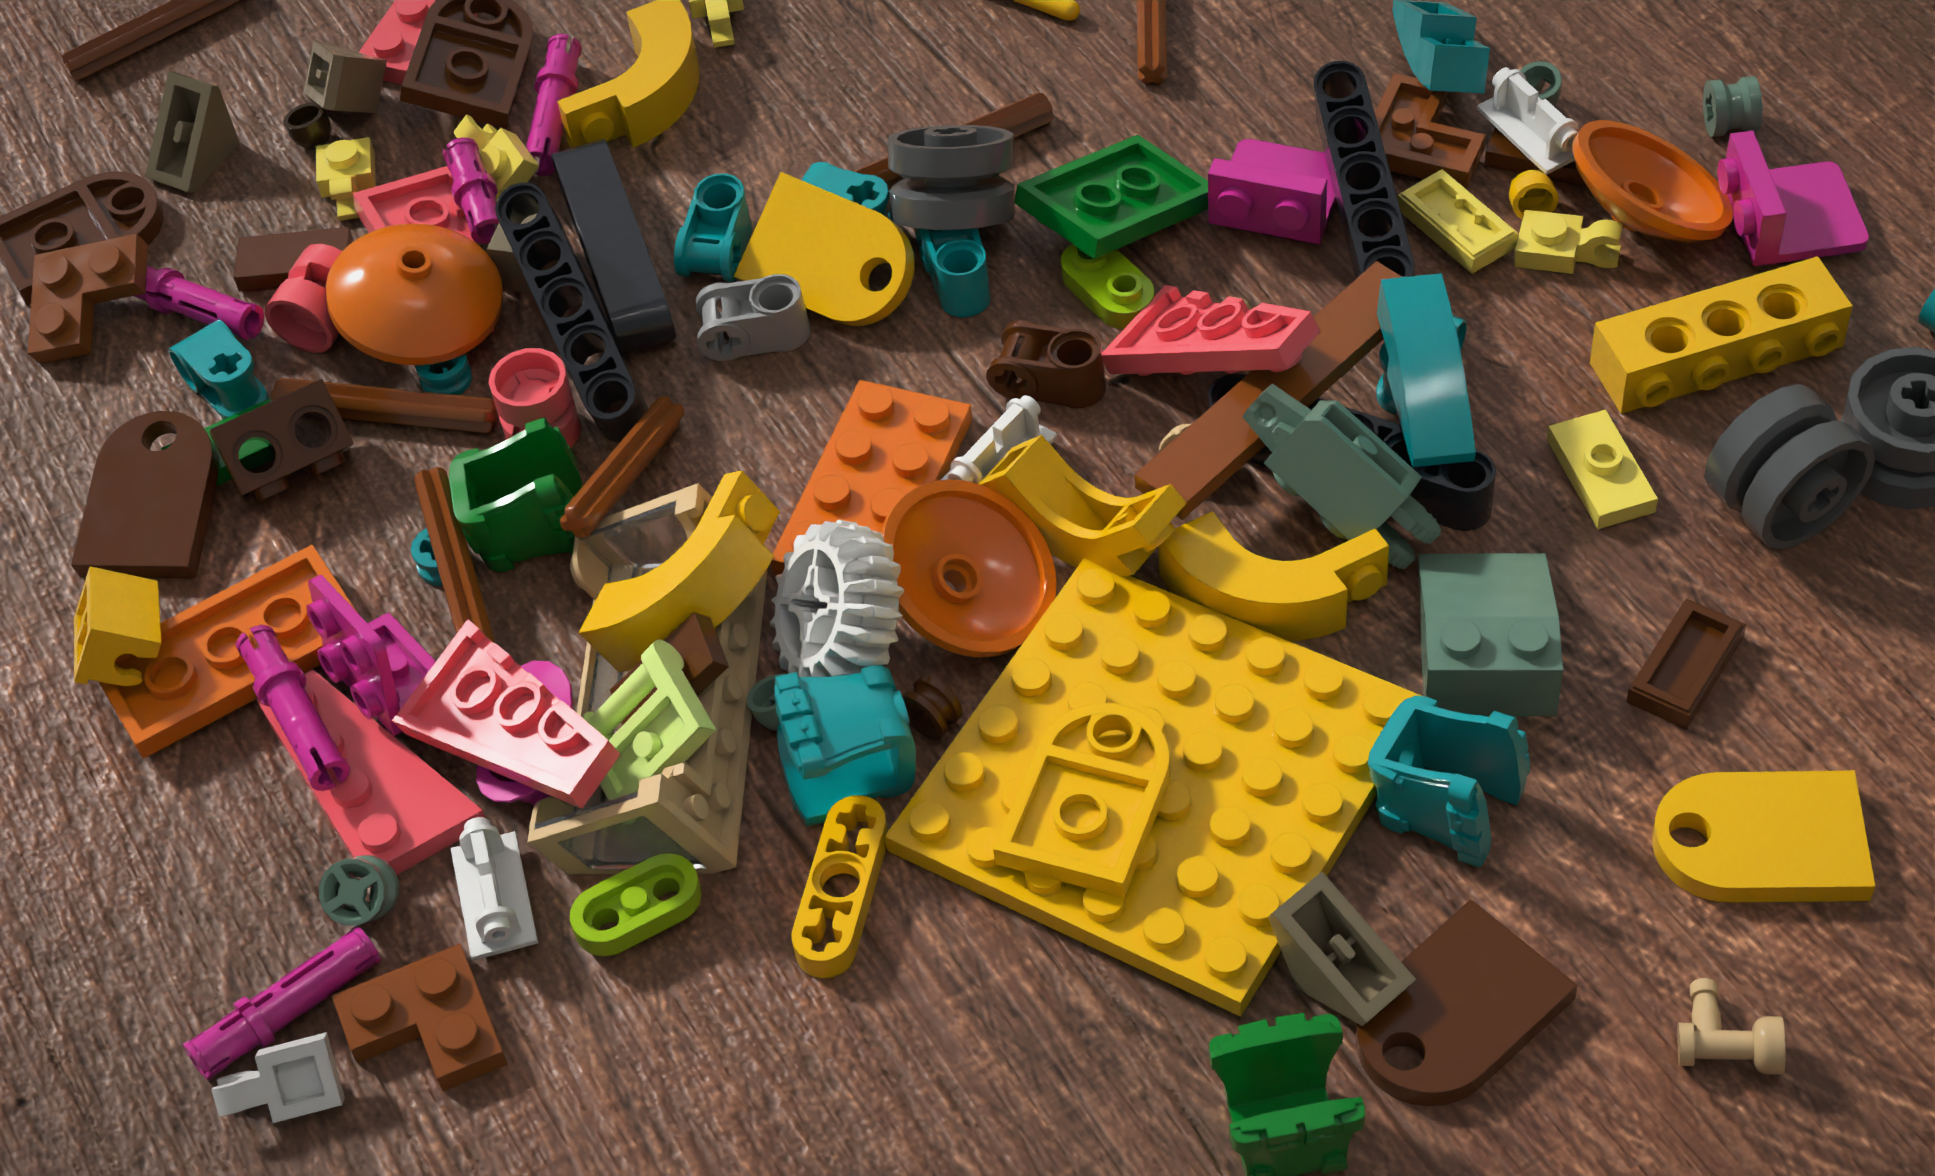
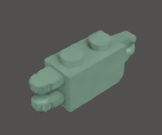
M1271 384L1243 414L1244 420L1272 452L1264 464L1273 471L1277 483L1289 494L1302 497L1320 514L1321 521L1325 527L1337 537L1351 540L1376 528L1389 545L1388 563H1391L1393 567L1396 566L1398 569L1402 568L1404 570L1415 560L1414 557L1416 555L1406 539H1403L1386 522L1390 516L1404 529L1411 532L1413 537H1416L1419 541L1421 540L1424 544L1426 542L1428 544L1432 543L1441 534L1440 531L1442 529H1440V524L1436 521L1437 519L1433 518L1432 514H1429L1410 495L1422 476L1338 400H1320L1311 410L1274 384Z

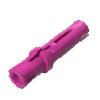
M557 34L548 40L545 64L539 70L535 79L534 87L538 95L526 148L534 159L535 156L539 157V168L535 174L538 176H548L555 172L551 154L559 152L564 130L557 101L577 94L579 83L575 73L582 47L581 43L576 38H573L569 53L565 51L569 36L567 34Z
M147 266L146 294L134 296L147 301L150 308L160 313L169 314L174 311L208 325L220 319L233 334L244 340L255 338L260 333L265 320L264 311L259 305L250 304L220 293L217 290L185 280L182 273L171 268L163 267L158 270Z
M267 625L250 628L259 648L253 647L245 633H242L236 641V648L255 678L253 685L255 694L263 705L270 706L304 768L311 787L317 791L335 788L336 786L326 767L328 769L332 768L338 780L342 783L350 774V766L346 759L342 757L304 689L307 681L305 675L296 663L289 662L273 628Z
M355 926L348 933L337 939L336 942L293 969L266 990L261 991L250 1000L245 996L237 1000L232 1005L234 1010L206 1031L201 1032L190 1041L182 1044L199 1073L206 1081H209L228 1067L229 1064L258 1045L264 1049L275 1042L274 1034L344 987L346 983L359 974L380 963L381 957L365 932L359 926Z

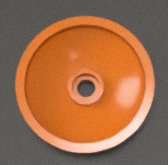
M1596 120L1585 124L1573 140V154L1579 174L1597 202L1611 215L1614 221L1622 223L1623 228L1630 231H1638L1659 239L1701 242L1718 238L1732 222L1733 207L1727 194L1721 192L1718 181L1696 160L1668 141L1638 127L1610 120Z
M398 224L380 228L361 236L339 254L331 266L327 277L326 301L334 326L355 348L386 362L403 365H428L448 361L469 352L491 333L501 313L503 286L494 261L478 244L466 236L435 225Z
M947 479L929 482L907 493L889 512L880 532L882 533L884 543L893 545L894 556L892 561L901 565L897 585L904 589V593L899 598L898 611L903 615L902 618L917 633L945 650L971 657H994L1010 653L1021 647L1055 599L1056 571L1050 549L1043 535L1031 518L1020 507L991 488L964 480ZM945 581L950 582L955 590L951 589Z

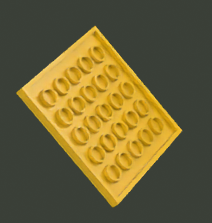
M1084 558L884 836L887 851L1241 1017L1281 952L1268 917L1320 872H1323L1326 876L1329 874L1377 795L1376 785L1370 777L1368 767L1369 753L1375 741L1399 704L1405 699L1422 695L1132 576L1121 577ZM1093 703H1116L1141 711L1159 726L1169 748V784L1125 898L995 864L993 853L995 843L1042 734L1053 721L1064 713ZM1110 730L1102 733L1096 741L1106 747H1119L1127 743L1131 736L1120 730Z

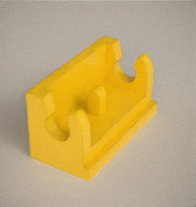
M90 566L74 616V682L87 685L88 680H94L119 686L138 685L142 682V672L133 668H120L116 665L115 660L123 654H133L138 658H157L161 646L158 581Z

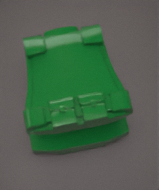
M544 417L525 423V430L485 450H479V448L466 450L455 456L449 468V482L454 514L462 526L463 534L475 554L479 553L489 570L496 573L505 572L513 569L515 562L543 555L571 552L573 555L575 535L572 531L563 530L560 518L565 514L567 504L583 485L577 460L558 427L553 428Z
M1304 1013L1275 1017V1026L1269 1027L1267 1019L1238 1026L1239 1034L1232 1035L1229 1033L1211 1039L1209 1042V1061L1212 1070H1215L1225 1086V1098L1231 1119L1229 1137L1234 1151L1240 1154L1245 1176H1296L1321 1171L1323 1176L1348 1170L1347 1154L1349 1143L1353 1133L1362 1130L1365 1126V1105L1362 1097L1329 1100L1326 1091L1328 1069L1339 1046L1343 1044V1031L1336 1016L1324 1014L1313 1016L1309 1020H1306Z

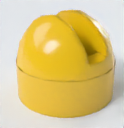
M1527 170L1520 173L1512 180L1509 189V200L1514 213L1522 220L1525 210L1552 213L1558 205L1559 196L1553 181L1540 170Z

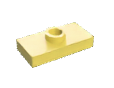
M1443 169L1397 195L1401 213L1471 274L1516 248L1518 232Z
M1606 409L1548 426L1547 441L1597 530L1656 513L1658 498Z

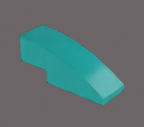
M1393 0L1392 12L1399 40L1409 66L1419 82L1430 91L1485 93L1490 48L1474 40L1477 17L1446 2Z
M1442 273L1381 279L1377 317L1389 357L1387 377L1412 467L1475 461L1476 450L1465 373L1453 314Z

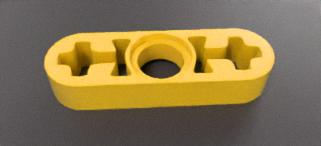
M862 795L849 796L836 802L829 810L794 922L791 938L797 963L805 973L816 978H831L842 974L851 966L857 953L887 848L884 838L888 832L885 812L882 806L870 797ZM857 822L868 823V828L860 830L855 844L857 854L849 852L847 831L854 830ZM837 874H850L860 881L857 889L845 897H832L822 890L825 882ZM825 917L833 919L832 928L835 942L828 943L825 946L824 952L814 951L813 944L820 943L824 937L827 927Z

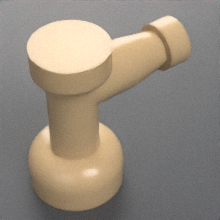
M1708 978L1694 980L1690 984V1000L1693 1003L1692 1023L1678 1022L1677 1046L1679 1066H1694L1695 1059L1753 1060L1755 1068L1763 1074L1784 1075L1785 1031L1783 1017H1761L1755 1021L1752 1031L1722 1030L1721 1014L1717 1003L1719 1001L1718 983Z

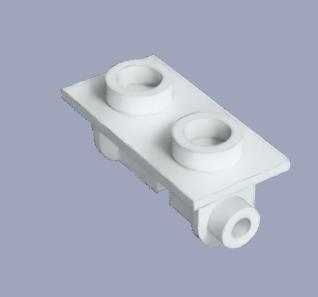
M1506 67L1499 70L1492 80V84L1495 87L1494 97L1478 104L1477 110L1545 175L1575 161L1572 145L1573 140L1578 134L1579 126L1577 122L1572 118H1566L1546 99L1541 100L1538 97V91L1526 81L1525 75L1519 69L1510 70Z
M1024 395L1020 399H1011L1006 405V412L963 457H956L951 462V470L941 480H964L978 484L1012 447L1039 435H1043L1051 445L1057 438V433L1039 424L1038 415L1041 412V408L1032 397Z
M476 817L468 820L464 825V831L459 837L460 846L452 847L451 854L472 961L538 944L516 832L513 831L500 835L498 828L491 825L490 820L487 818Z

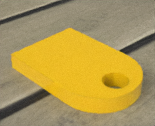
M780 172L734 277L741 281H746L773 274L791 276L800 285L807 310L843 325L865 326L884 319L904 300L914 275V254L910 241L903 230L881 213ZM889 263L892 268L890 283L880 291H871L869 287L870 273L877 265Z
M1116 703L1083 705L1064 713L1053 721L1042 734L995 843L993 848L995 864L1125 898L1170 780L1168 743L1159 726L1141 711ZM1110 730H1120L1131 736L1127 743L1119 747H1106L1096 741L1102 733Z
M1855 770L1714 772L1699 774L1676 784L1663 797L1658 806L1652 833V846L1656 860L1664 873L1677 886L1697 897L1727 903L1871 901L1875 881ZM1678 828H1692L1699 831L1706 838L1707 842L1698 847H1686L1677 843L1670 833Z

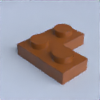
M1393 73L1375 111L1390 171L1425 179L1443 169L1467 189L1484 152L1485 134L1437 124L1447 101V91H1430L1415 77Z
M132 234L34 255L28 354L39 364L91 354L94 304L146 294L148 244L138 234Z
M461 943L332 995L349 1048L357 1063L421 1037L443 1092L508 1065Z

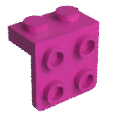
M1753 130L1730 134L1726 159H1720L1718 162V182L1721 192L1727 194L1731 201L1736 231L1742 236L1753 267L1811 259L1817 256L1826 257L1860 252L1867 247L1869 234L1838 164L1826 161L1769 169Z
M1244 139L1237 144L1231 161L1214 158L1208 172L1209 223L1315 244L1321 243L1336 203L1324 152L1254 139Z
M322 575L309 580L308 586L312 603L307 605L306 609L312 625L322 639L323 647L317 653L326 674L335 683L342 680L351 690L357 707L367 719L370 720L377 717L393 736L401 733L402 730L392 720L436 661L389 612L367 623Z

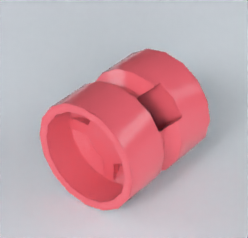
M312 244L304 249L289 271L288 279L280 284L265 307V317L273 331L288 344L311 353L327 351L340 334L330 318L326 301L327 277L331 266L342 252L333 246Z
M525 348L512 352L499 360L491 370L488 383L506 440L525 430V423L545 417L553 428H559L566 439L567 445L572 448L579 438L581 423L563 361L555 353L541 348Z

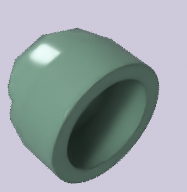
M1543 61L1525 65L1520 71L1525 75L1526 81L1538 91V94L1545 82L1550 84L1543 94L1538 95L1541 100L1546 99L1553 106L1556 105L1562 92V79L1559 70L1554 65Z
M774 674L760 680L752 687L747 696V705L755 719L763 727L772 731H777V727L780 724L775 705V677L785 674Z

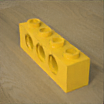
M1817 256L1595 322L1590 365L1621 414L1643 407H1655L1669 399L1699 390H1711L1732 380L1756 373H1767L1779 366L1812 356H1824L1835 349L1842 348L1853 305Z

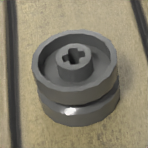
M940 125L903 130L890 135L887 139L888 168L901 177L906 178L893 185L889 191L890 219L896 224L919 229L961 230L1002 224L1014 218L1016 213V206L1014 204L1015 185L999 176V174L1013 167L1014 133L991 126Z
M1919 347L1889 349L1866 359L1852 375L1841 422L1850 424L1872 445L1876 456L1872 474L1862 489L1861 494L1880 504L1904 509L1935 507V350Z
M1796 384L1781 387L1767 394L1736 417L1719 437L1707 459L1704 478L1708 487L1730 509L1741 512L1745 524L1767 546L1783 549L1799 545L1819 534L1840 517L1859 496L1870 478L1876 456L1872 445L1850 424L1837 420L1833 408L1812 388Z

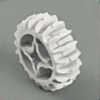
M837 520L836 523L825 521L822 525L811 524L805 535H797L794 541V552H787L783 557L785 568L782 574L775 577L778 582L776 597L771 599L775 604V616L770 621V626L776 628V636L772 645L774 650L781 652L779 657L780 669L788 671V674L797 672L798 677H831L861 673L862 668L889 663V645L892 642L898 641L895 628L897 619L903 616L898 611L899 598L903 595L904 589L897 585L901 565L892 561L894 556L893 545L884 543L881 532L872 531L869 527L860 526L856 522Z

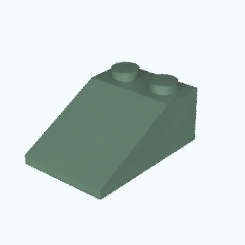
M1546 553L1418 554L1417 569L1423 696L1437 700L1438 708L1464 714L1490 716L1493 711H1497L1510 716H1557L1563 676L1559 614Z

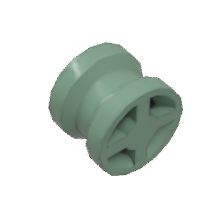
M1755 76L1741 77L1735 84H1725L1721 79L1706 81L1703 91V116L1705 127L1710 137L1724 136L1729 129H1739L1742 132L1752 130L1754 133L1759 132L1763 108L1760 85Z
M360 855L332 864L323 874L319 884V900L324 912L333 921L345 926H358L386 916L395 906L399 896V880L395 870L385 860L374 855ZM371 887L369 895L370 901H366L367 889Z

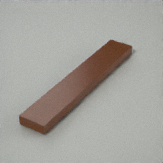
M1377 261L1314 316L1321 332L1303 351V357L1296 365L1282 372L1252 370L1135 473V488L1145 494L1171 484L1187 502L1176 516L1181 520L1187 517L1266 446L1242 416L1267 387L1274 384L1306 407H1309L1383 340L1377 317L1381 279L1399 278L1402 276Z

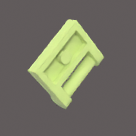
M655 640L641 655L643 663L595 713L586 712L582 716L584 720L608 739L621 754L600 783L611 805L637 798L639 780L661 774L664 768L685 762L716 731L715 726L682 671L684 667L682 656L672 645L663 640ZM657 687L656 692L614 734L613 730Z

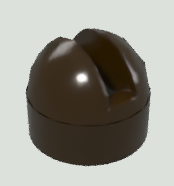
M316 102L305 103L295 107L283 120V125L290 138L296 145L302 146L305 149L316 150V146L326 144L330 138L332 131L330 119L325 109Z

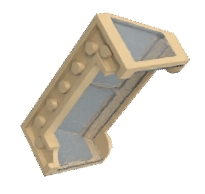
M697 483L604 517L590 536L586 538H576L575 536L573 555L570 562V570L575 583L593 598L594 605L604 584L636 578L657 568L675 554L689 539L699 524L712 496ZM767 570L743 602L715 628L729 668L697 697L715 726L716 731L685 762L664 768L661 774L639 780L638 792L609 801L601 785H599L583 809L565 801L562 802L555 797L541 799L535 804L529 823L527 843L565 873L618 874L652 856L664 853L685 857L693 864L697 874H715L736 867L752 712L747 705V696L756 683ZM588 642L576 712L581 717L586 712L595 713L611 696L610 689L630 672H618ZM622 723L613 730L614 734L622 727Z

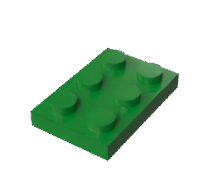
M1135 135L1018 183L1014 204L1035 217L1038 222L1048 226L1071 242L1081 252L1096 259L1208 210V180L1143 137Z

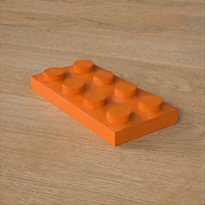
M859 380L773 552L774 557L771 561L773 574L779 575L783 573L785 568L783 557L785 553L794 552V541L797 535H805L811 524L822 525L825 521L836 523L837 520L856 522L860 526H866L872 531L880 532L889 512L907 493L926 483L941 480L949 472L950 464L955 459L972 422L971 404Z
M313 545L161 622V646L157 658H138L133 654H123L115 660L116 665L120 668H133L142 672V682L140 684L119 686L98 681L142 759L258 698L253 690L255 678L236 648V641L242 633L248 636L254 648H259L250 628L259 625H267L273 628L289 662L296 663L301 668L303 674L321 665L317 651L323 647L322 639L312 625L306 609L307 605L312 603L308 581L318 575H322L355 611L356 609Z

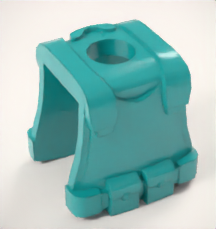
M874 665L862 668L861 673L831 677H798L797 672L775 677V705L780 722L777 727L779 763L793 809L797 810L800 817L803 818L806 827L825 823L831 807L843 798L854 795L870 798L878 796L880 798L895 797L911 789L916 774L915 742L908 726L909 717L900 691L896 690L892 674L888 668Z
M1414 696L1405 699L1395 709L1369 753L1368 767L1370 777L1377 789L1376 810L1378 820L1382 826L1402 834L1404 831L1410 832V830L1420 833L1457 851L1458 861L1480 868L1490 852L1492 840L1487 802L1483 791L1495 796L1499 800L1517 805L1524 793L1526 779L1530 773L1529 753H1527L1529 748L1526 732L1518 730L1517 718L1497 711H1493L1490 717L1454 712L1438 708L1437 700L1424 696ZM1424 767H1427V768H1430V769H1433V770H1436V771L1425 770Z

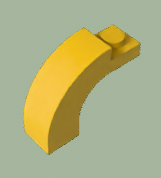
M656 0L627 11L626 14L634 50L638 56L636 62L625 73L611 81L557 101L567 142L571 148L605 139L608 142L626 135L632 147L635 148L667 130L687 110L697 91L700 70L691 22L680 0Z
M1043 435L1012 447L978 483L999 492L1020 507L1038 527L1050 549L1051 555L1075 568L1086 558L1121 577L1134 575L1156 548L1173 533L1175 526L1171 523V520L1187 503L1171 484L1132 498L1108 494L1079 476Z
M742 470L724 474L699 524L683 546L664 563L644 575L604 584L579 634L618 672L632 670L641 661V655L655 640H664L693 612L710 617L715 629L749 595L771 563L774 555L764 543L780 511Z
M1212 511L1175 528L1173 533L1158 546L1159 576L1173 594L1290 642L1314 639L1346 628L1347 603L1353 600L1367 599L1375 594L1379 588L1387 585L1389 545L1376 528L1314 557L1297 561H1278L1258 556L1242 547Z

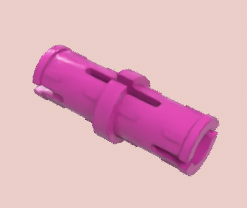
M457 138L446 145L449 150L443 149V157L453 179L452 196L457 206L462 208L465 213L471 238L479 244H489L499 224L495 210L497 203L496 195L498 193L497 185L494 178L486 172L483 166L477 143L470 138Z

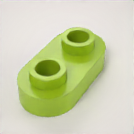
M1070 244L1061 256L1062 279L1065 286L1105 324L1111 327L1124 329L1155 296L1151 280L1118 250L1094 259L1088 254L1081 252L1075 245Z
M672 853L658 854L585 890L576 898L570 910V923L578 944L585 951L593 955L611 956L621 953L687 919L699 906L702 896L696 869L683 856ZM667 892L678 893L665 901L659 900ZM606 923H618L616 926L610 929L599 930V928Z

